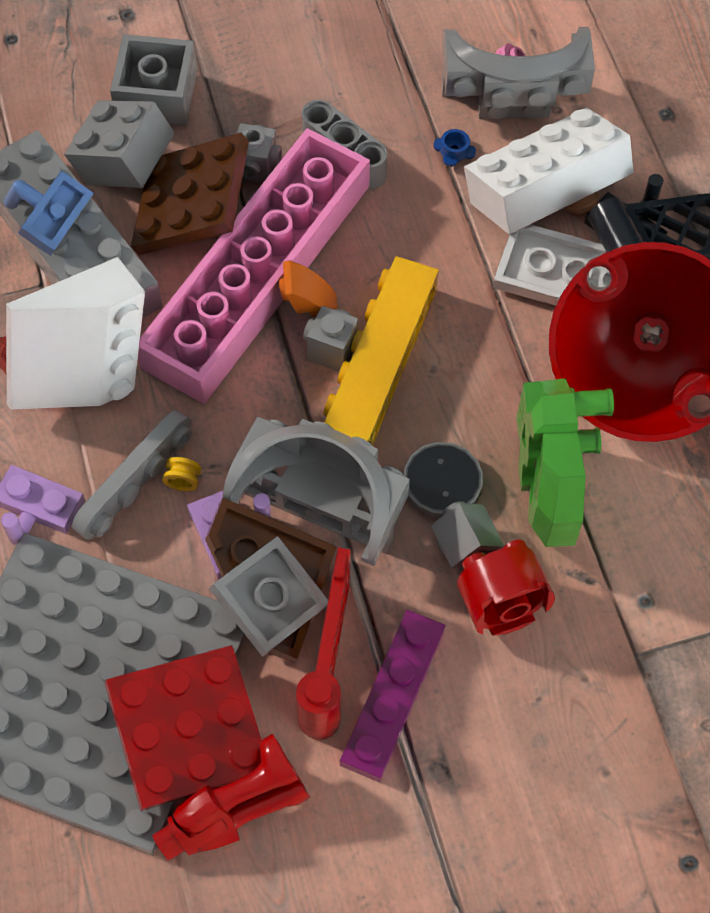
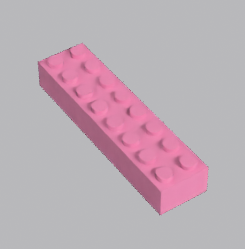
M306 128L236 216L233 232L221 235L140 337L138 351L140 369L205 405L283 302L279 288V279L284 278L283 262L291 260L307 268L311 265L369 188L370 160Z

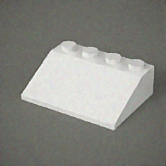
M118 257L6 304L7 405L11 410L101 406L112 400H121L134 390L145 291Z

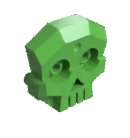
M566 379L523 383L516 416L520 441L521 491H529L528 522L545 547L575 546L584 514L586 475L582 454H600L602 446L600 429L578 430L577 417L612 416L614 412L612 389L574 391L573 387H569Z

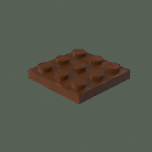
M240 132L162 155L144 184L130 247L138 255H143L233 232L249 145L247 138Z

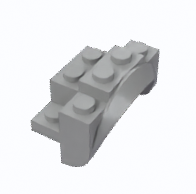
M578 27L577 33H572L571 43L554 52L534 56H507L490 53L467 43L455 29H443L442 97L477 96L479 119H536L550 117L551 107L555 106L557 95L590 94L595 65L589 27Z
M257 416L229 469L224 485L223 498L238 504L243 494L254 498L257 494L264 493L268 495L271 506L366 545L361 561L375 566L381 552L388 554L394 541L395 523L408 498L410 479L404 477L402 472L393 467H380L378 463V449L374 448L365 439L360 437L351 438L334 430L328 424L319 421L313 423L302 418L299 425L287 426L281 421L274 419L268 421ZM288 465L282 477L274 470ZM366 505H368L369 508L368 513L364 512Z

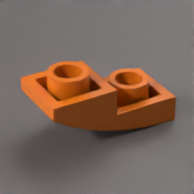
M291 260L283 262L284 278L279 279L280 292L283 300L289 301L297 314L310 312L312 317H317L321 306L333 310L338 309L337 294L322 277L299 263Z

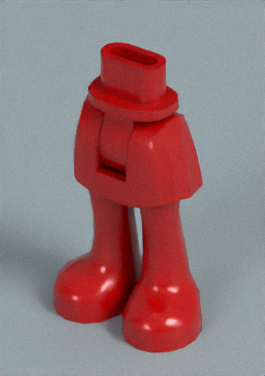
M273 733L259 743L261 763L254 771L219 788L213 789L210 785H207L180 804L174 811L173 816L167 818L168 826L152 834L157 847L168 861L183 852L190 856L198 852L214 850L240 841L237 829L247 822L286 807L297 806L310 798L302 780Z

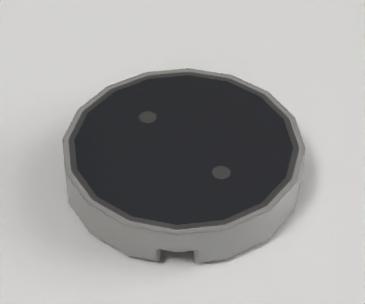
M435 442L424 445L410 456L404 467V477L410 479L407 501L429 518H441L444 509L456 502L463 501L468 504H475L481 495L483 472L480 464L467 449L457 444Z

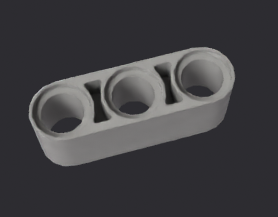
M313 100L306 103L302 109V133L308 128L369 159L370 182L368 189L382 186L387 176L388 153L386 147L330 103L324 100Z

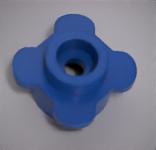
M448 130L441 138H437L434 141L433 147L441 153L443 163L446 166L454 167L458 162L464 159H473L476 155V148L470 145L468 134L462 130Z

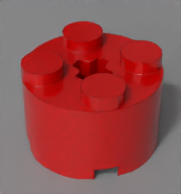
M513 540L502 549L488 554L483 552L474 553L462 562L464 571L457 580V587L478 633L483 634V629H489L492 636H497L522 629L536 621L533 613L542 606L546 613L555 602V594L534 551L527 547L524 540Z

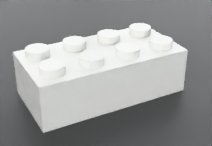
M588 107L576 110L570 116L553 124L545 125L539 131L522 139H516L509 145L491 154L482 155L478 160L464 166L470 204L509 235L634 173L630 135Z

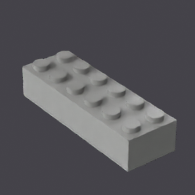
M38 130L1 149L0 216L52 284L118 257L145 291L142 319L162 307L157 280L92 198L89 199L51 256L19 235L18 231L35 207L23 199L15 209H9L4 205V198L14 181L23 180L43 195L61 170L77 182L79 181Z

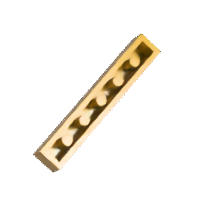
M395 256L390 270L383 269L378 283L379 296L377 300L371 299L368 303L364 318L367 324L364 331L357 330L351 346V352H354L350 362H343L337 379L340 387L336 395L330 393L324 407L323 416H326L324 423L331 426L334 430L351 438L360 437L368 441L372 446L374 445L436 294L439 269Z

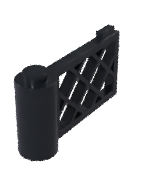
M710 193L624 204L619 198H610L598 203L589 212L588 219L606 252L625 245L654 241L686 247L710 260V217L696 210L697 207L708 206L710 209ZM666 211H674L686 217L684 224L666 215ZM637 215H643L655 221L654 227L651 228L640 222ZM691 220L709 229L708 235L689 227ZM660 225L678 233L677 240L659 232ZM686 237L703 246L702 249L694 250L682 243L683 238Z

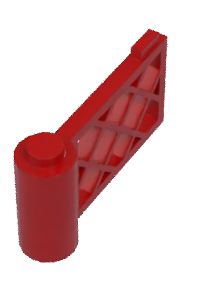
M339 547L336 554L316 671L306 674L299 681L296 688L299 726L305 735L315 740H325L333 736L341 724V687L334 677L350 586L351 549Z

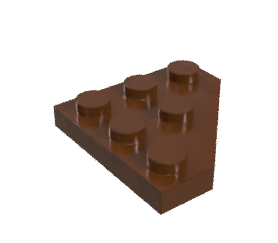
M222 498L219 502L205 537V541L223 577L278 536L321 591L337 548L335 545L225 498ZM311 619L268 653L294 663L299 657Z

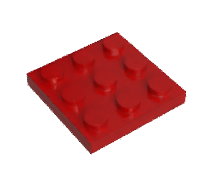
M233 645L106 679L105 687L141 811L188 798L207 785H210L213 789L219 788L250 774L260 765L259 743L262 739Z

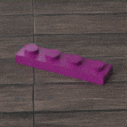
M406 610L340 759L341 767L380 783L443 637L445 624Z

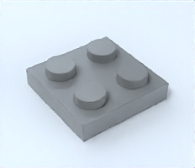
M278 536L209 588L262 657L327 607L328 604L326 596Z

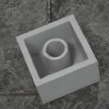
M123 34L110 89L112 101L155 102L169 124L187 125L198 70L194 41Z
M98 100L91 108L90 114L80 130L74 135L73 141L64 155L86 185L143 188L175 132L155 102Z

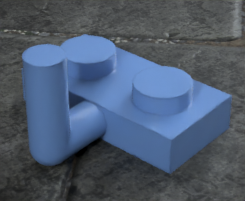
M61 170L44 195L23 180L14 181L4 198V205L9 209H15L23 199L35 207L18 231V234L51 256L94 193Z

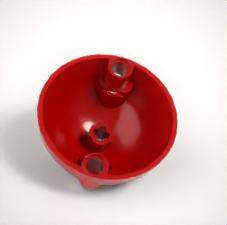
M641 242L621 246L592 258L571 279L553 311L549 329V356L555 379H566L569 387H573L574 391L612 389L614 398V412L612 416H582L585 420L600 430L616 437L641 442H660L677 439L694 433L710 424V408L704 412H696L688 404L690 399L696 395H705L710 399V260L683 246L664 242ZM599 266L606 268L611 274V282L604 287L592 284L589 279V272L592 268ZM647 323L651 327L659 325L661 327L658 334L660 338L655 339L653 336L645 338L643 336L645 332L644 325Z

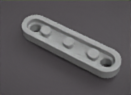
M178 410L168 413L82 505L74 517L72 529L87 540L95 536H103L112 525L113 517L123 507H129L136 500L140 488L149 478H155L161 473L165 467L166 459L176 449L180 450L188 443L192 436V430L190 429L191 420Z

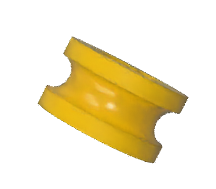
M172 457L166 461L165 467L168 471L162 477V481L166 486L185 492L194 491L198 488L199 481L196 477L200 476L202 467L197 462L183 457Z

